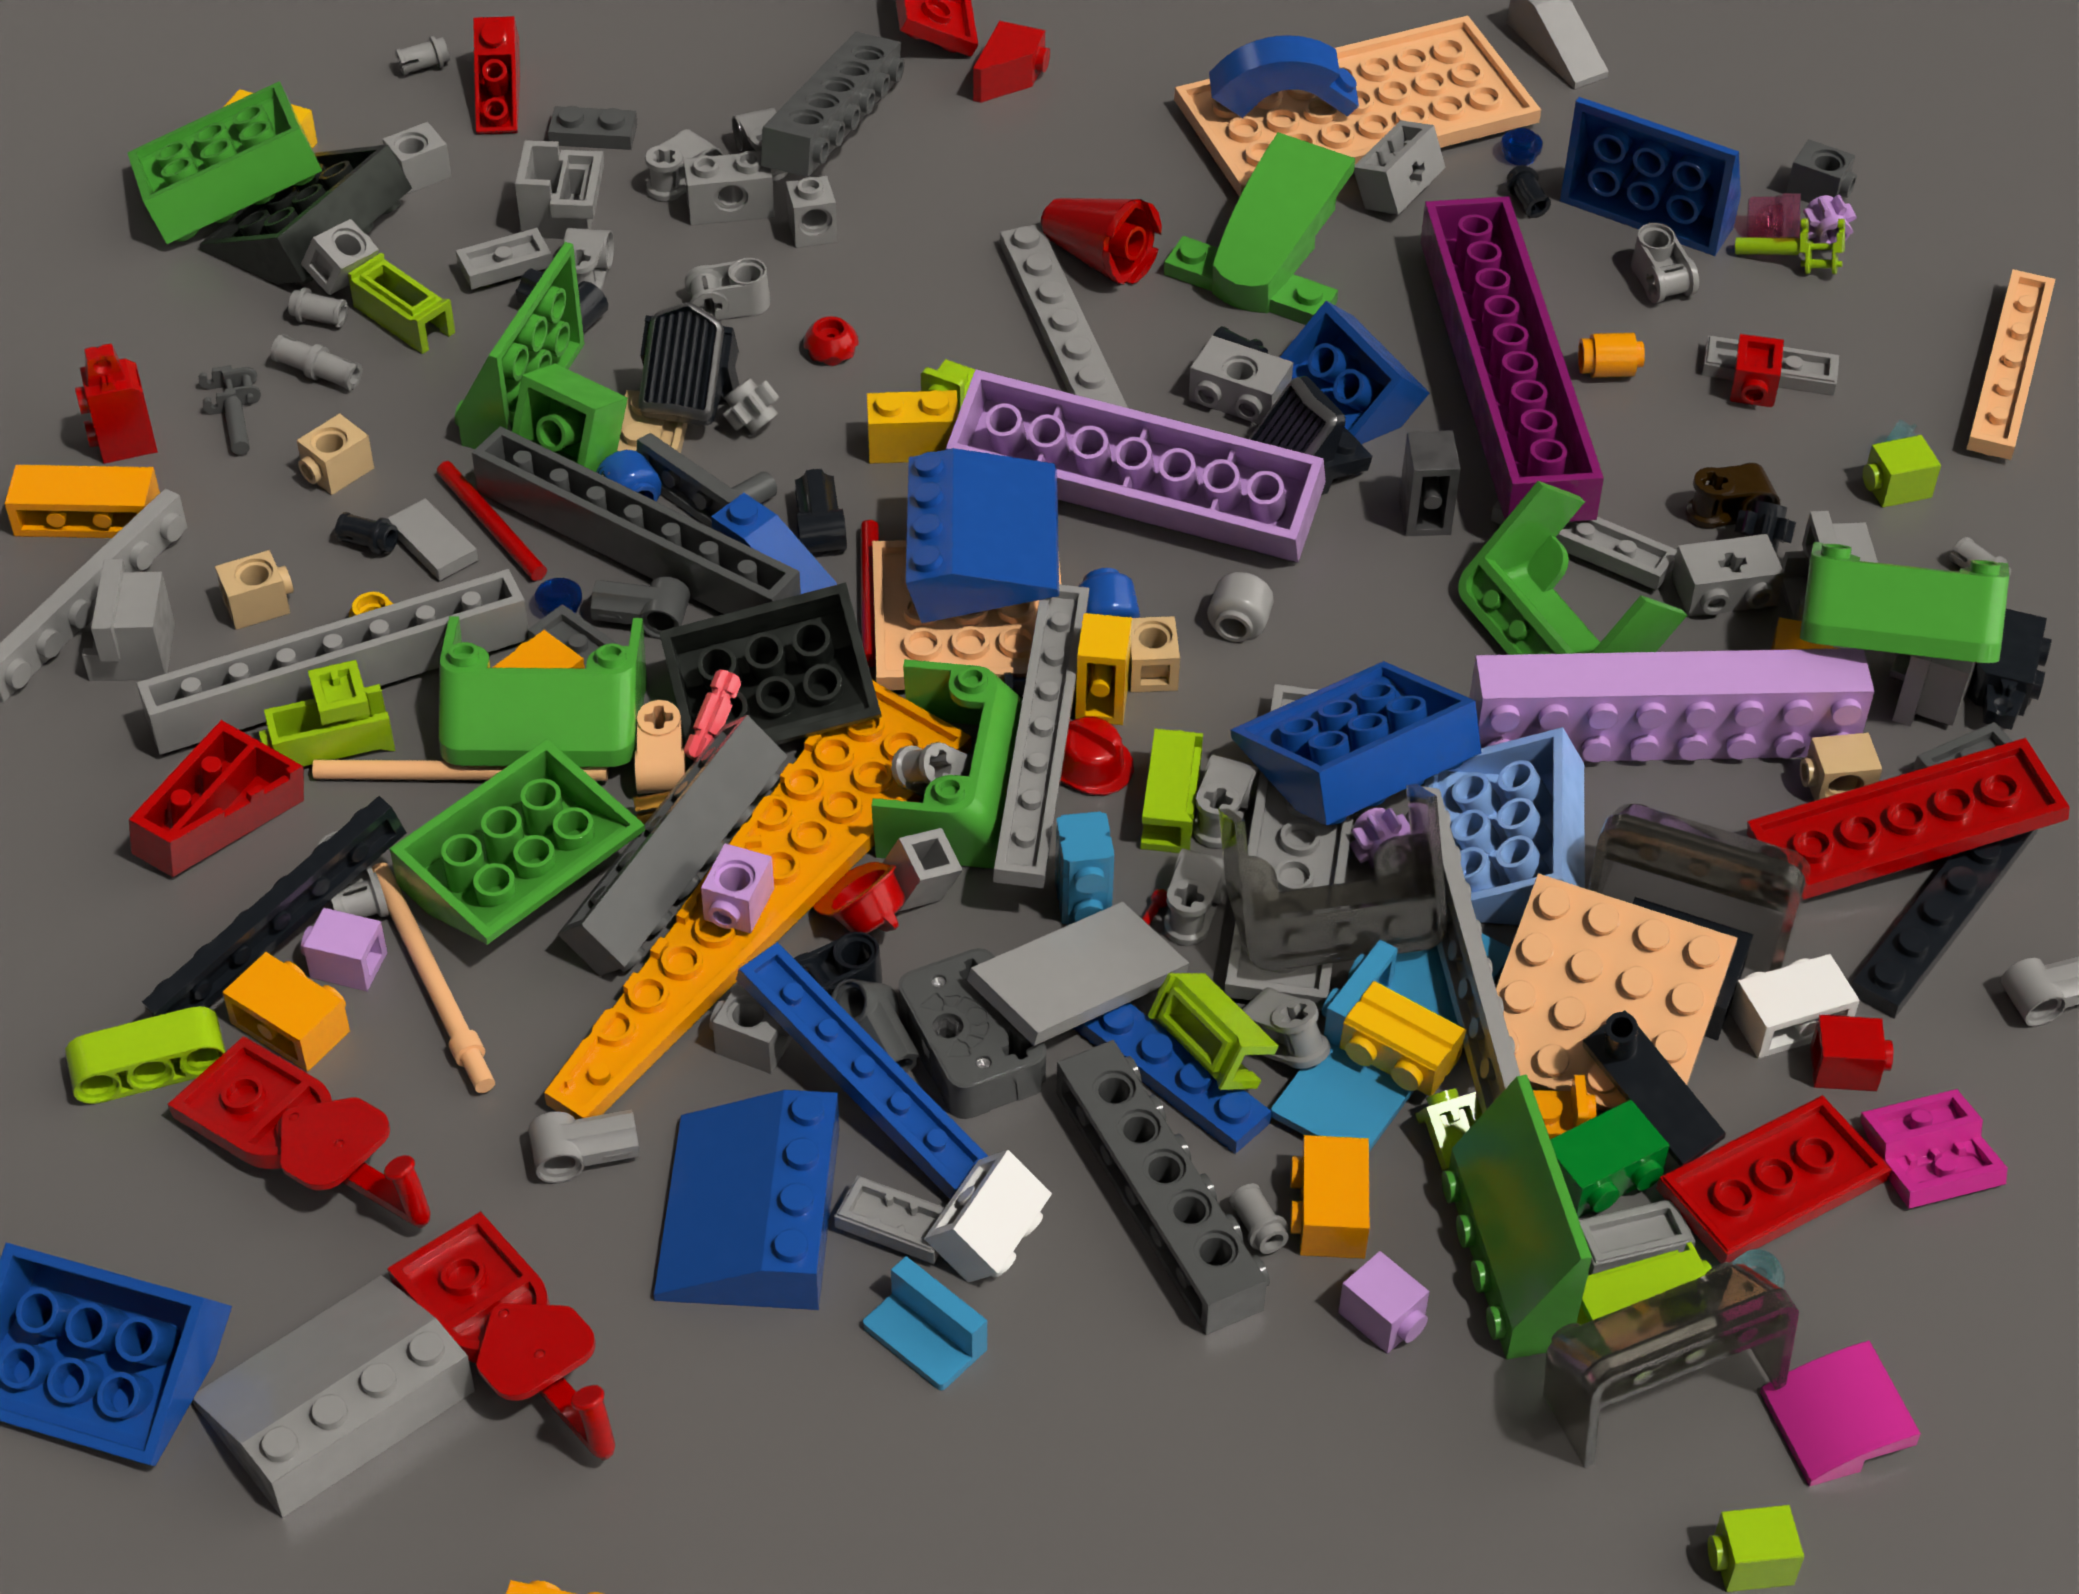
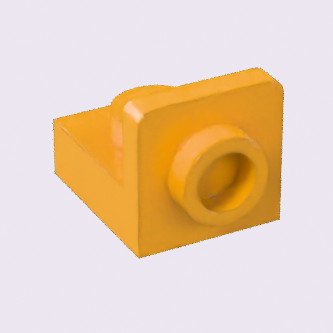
M1585 1075L1573 1076L1570 1091L1533 1090L1550 1139L1596 1117L1595 1094H1587Z

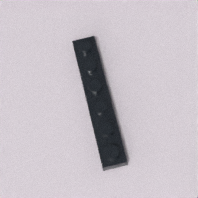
M378 796L368 806L358 810L345 826L330 839L319 844L307 859L288 875L281 877L269 892L249 909L242 911L231 925L210 943L199 948L193 958L171 977L161 981L154 991L142 1001L152 1016L190 1007H209L265 952L270 953L407 833L393 808Z
M2038 829L1951 855L1853 980L1851 987L1859 1000L1895 1019L2030 843Z

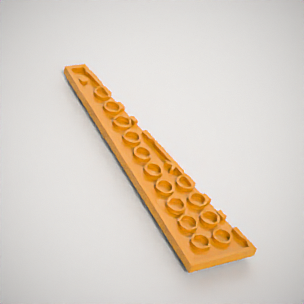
M873 681L882 715L881 718L809 736L804 742L803 752L794 764L788 763L780 774V783L771 795L763 797L754 809L750 820L742 825L729 843L733 846L772 856L774 890L752 933L734 928H722L713 922L704 920L701 887L710 872L709 870L676 914V923L665 938L659 937L652 946L648 961L639 973L633 972L623 985L624 993L613 1008L606 1009L594 1024L591 1034L583 1039L545 1090L546 1105L555 1111L569 1113L575 1120L602 1115L737 982L736 977L739 968L774 945L875 845L871 808L873 798L919 802L923 798V796L903 789L894 780L891 770L894 754L905 746L912 745L924 749L927 745L936 742L945 743L963 753H968L972 749V736Z

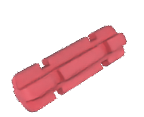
M721 669L715 672L710 684L712 693L706 694L693 725L695 734L689 735L684 747V753L687 758L695 761L722 726L725 725L733 706L730 704V699L736 698L741 686L740 678L736 674Z

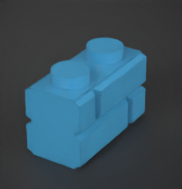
M1101 811L1066 814L1056 818L1055 887L1057 899L1059 900L1061 922L1067 926L1112 906L1115 854L1112 838L1110 837L1108 817L1106 813Z

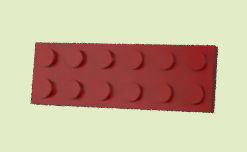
M2023 738L1747 821V835L1784 903L1788 905L2069 819L2070 806L2028 740Z

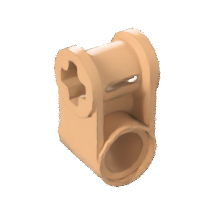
M665 700L650 701L643 705L637 714V750H635L637 794L672 791L686 773V757L681 735V715L679 709L671 702Z

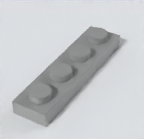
M1498 500L1493 506L1491 521L1502 525L1505 519ZM1597 517V520L1568 522L1556 536L1567 550V553L1655 590H1658L1673 569L1677 549L1600 517Z

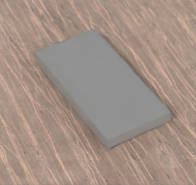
M1120 902L971 967L967 981L1035 1046L1159 989L1168 973H1187L1190 963L1124 902Z

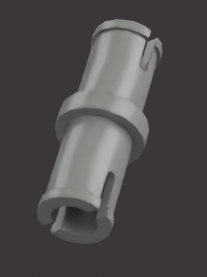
M286 334L278 335L272 344L271 359L273 361L302 370L304 375L310 379L318 380L322 378L343 386L347 390L355 389L361 380L363 369L360 363H354L331 354L329 349L323 345L315 344L311 346L290 338Z

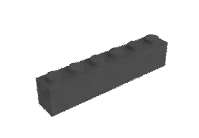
M748 715L722 726L645 823V831L629 843L558 935L600 976L618 969L625 972L633 967L645 952L641 945L649 935L658 933L670 921L673 914L669 909L677 899H683L697 886L700 878L696 874L704 864L707 865L718 857L723 845L726 843L723 839L730 830L737 829L751 816L754 809L750 805L757 795L765 794L778 781L780 775L776 771L788 756Z

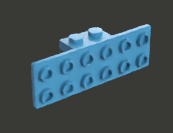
M1426 907L1418 914L1395 946L1379 940L1367 956L1360 954L1350 969L1348 981L1341 990L1334 988L1330 992L1321 1012L1322 1016L1326 1017L1324 1036L1329 1041L1331 1047L1330 1054L1320 1064L1299 1070L1272 1106V1118L1304 1135L1369 1138L1370 1152L1414 1091L1401 1088L1394 1082L1391 1075L1373 1065L1362 1066L1355 1063L1349 1058L1346 1051L1339 1047L1346 1016L1355 1004L1360 1002L1362 995L1373 981L1458 1025ZM1482 933L1481 937L1486 955L1492 962V976L1495 982L1504 968L1511 947Z

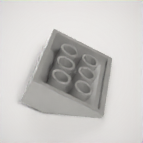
M380 1275L197 1391L192 1403L275 1510L284 1518L473 1393L475 1389L468 1355L432 1314Z

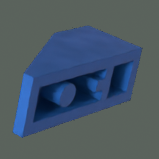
M746 493L741 494L711 516L712 529L800 571L801 594L837 585L836 581L779 516Z

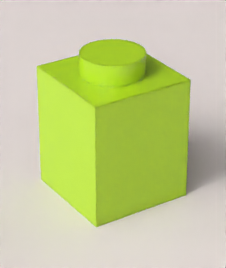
M1922 435L1872 444L1868 462L1863 468V480L1866 488L1874 493L1882 508L1928 499L1933 496L1941 464Z
M1790 1505L1721 1512L1715 1533L1708 1537L1707 1542L1711 1567L1714 1571H1721L1726 1592L1794 1585L1805 1557Z

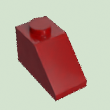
M999 20L973 68V101L981 103L1033 87L1039 73L1046 72L1049 65L1050 48L1045 47V30Z

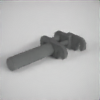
M231 365L212 368L211 380L207 379L206 373H200L198 380L201 387L205 389L225 387V392L216 393L217 404L213 405L211 398L206 397L203 399V408L209 414L225 413L232 452L237 455L246 454L250 446L242 405L256 403L261 397L259 388L252 385L257 380L256 370L250 367L232 369Z

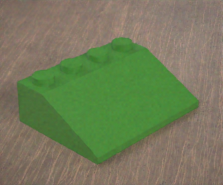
M280 81L127 152L142 200L166 244L175 240H188L195 236L199 229L214 222H226L232 219L239 210L252 204H264L273 199L277 192L290 186H302L310 182L315 177V174L322 172L316 155Z
M564 242L487 357L465 399L459 402L455 412V423L459 426L462 446L476 449L500 426L512 431L522 375L554 363L569 370L585 345L574 246L572 243Z
M546 739L389 849L396 882L408 896L429 915L488 945L645 831V824L553 743Z
M1527 1075L1515 1077L1455 1144L1451 1152L1449 1169L1442 1172V1187L1445 1199L1448 1203L1455 1202L1459 1214L1456 1218V1228L1460 1244L1463 1248L1469 1247L1473 1257L1471 1274L1477 1293H1485L1488 1303L1486 1320L1490 1336L1493 1340L1500 1339L1506 1360L1571 1348L1592 1260Z

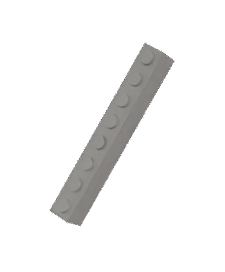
M505 569L136 682L147 724L161 755L200 743L220 720L241 730L266 722L264 709L314 699L308 670L356 660L363 685L368 687L377 684L382 686L440 668V656L449 616H459L462 642L473 643L484 648L487 652L529 640L525 600L510 570Z

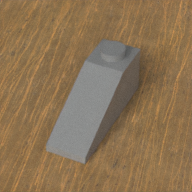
M1510 0L1507 24L1573 89L1608 78L1609 71L1571 0Z

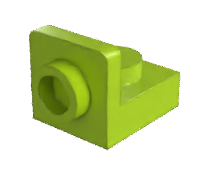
M947 359L944 360L937 370L925 367L921 373V391L957 390L959 414L975 369Z
M356 660L308 670L313 698L315 699L322 725L370 714L368 699Z
M1457 1088L1434 1094L1426 1098L1429 1106L1415 1114L1419 1124L1426 1122L1442 1171L1449 1169L1452 1148L1482 1115L1476 1092L1459 1097Z

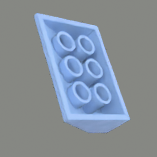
M1563 727L1481 748V754L1464 761L1460 767L1442 771L1425 779V787L1440 789L1445 810L1450 813V828L1455 845L1460 849L1461 867L1465 881L1471 887V902L1476 919L1480 923L1519 925L1538 873L1585 888L1584 762ZM1422 889L1420 912L1426 907Z

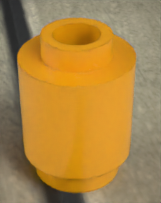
M1634 332L1591 334L1590 338H1581L1579 340L1578 366L1581 374L1590 373L1592 378L1634 377L1637 368L1644 366L1643 341L1636 340Z

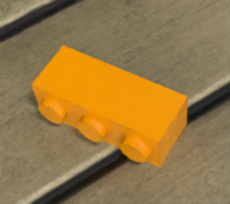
M15 465L4 504L14 536L113 538L160 494L154 467Z

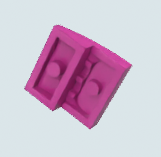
M1958 1089L1861 1112V1123L1871 1147L1892 1169L1888 1179L1908 1209L2006 1184L2008 1167L1982 1138L1983 1119Z
M1870 1340L1840 1349L1799 1366L1762 1386L1760 1391L1809 1487L1859 1473L1865 1460L1916 1446L1921 1435Z

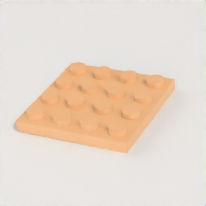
M907 540L872 541L876 681L878 684L889 690H905L903 672L905 659L981 666L992 671L1003 682L1004 672H1011L1014 677L1027 676L1039 600L921 623L906 586ZM1059 561V584H1061L1060 561Z
M1538 873L1496 987L1497 994L1503 1001V1015L1509 1036L1513 1038L1515 1043V1058L1520 1076L1527 1075L1531 1087L1539 1090L1570 1091L1573 1076L1585 1075L1587 1094H1595L1596 1109L1606 1112L1627 1102L1583 1047V1040L1605 1025L1607 1019L1612 1014L1626 1010L1627 1013L1636 1019L1640 1029L1686 1085H1688L1733 956L1737 938Z

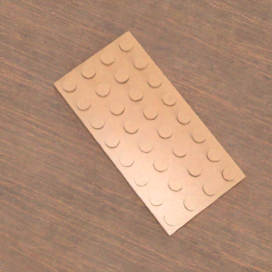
M1468 15L1335 48L1339 69H1346L1357 83L1356 90L1359 107L1349 116H1346L1318 96L1303 90H1283L1273 93L1260 101L1243 118L1212 98L1210 79L1175 87L1174 101L1239 197L1254 169L1278 132L1353 157L1356 164L1400 120L1434 125L1440 148L1539 123L1541 115L1540 107Z

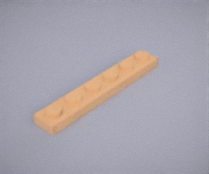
M2012 270L1966 450L2008 460L2012 459L2055 284L2054 278Z

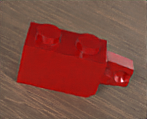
M112 343L84 349L85 367H80L84 386L76 387L75 392L81 415L91 413L92 419L84 421L90 448L99 446L104 464L158 453L136 363L126 358L119 359Z

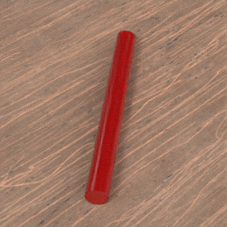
M450 461L442 462L437 468V474L533 581L543 579L547 573V568L453 463Z
M865 520L860 525L861 640L868 666L875 667L872 541H879V525L874 520Z

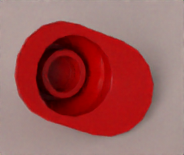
M1085 716L1070 721L1060 782L1089 795L1104 796L1119 792L1128 785L1134 773V762L1130 752L1122 744V738L1117 729L1108 721L1098 717Z
M869 862L853 868L813 906V909L818 914L833 917L849 932H864L868 934L877 928L885 932L896 930L899 924L895 914L905 902V895L893 872L896 866L880 862Z

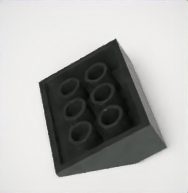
M389 145L316 152L315 155L322 172L315 174V177L310 182L302 186H290L277 192L273 199L264 204H252L241 209L232 219L224 223L199 245L203 252L276 284L296 282L297 285H304L314 280L301 265L313 237L349 219H352L367 234L374 228L373 222L379 216L390 213L400 206L401 201L399 199L409 192L412 187Z
M846 582L659 631L677 706L681 715L686 742L690 734H695L693 725L706 694L712 693L710 684L714 674L720 669L736 674L741 681L736 698L730 699V704L733 706L725 725L748 715L777 745L882 717Z

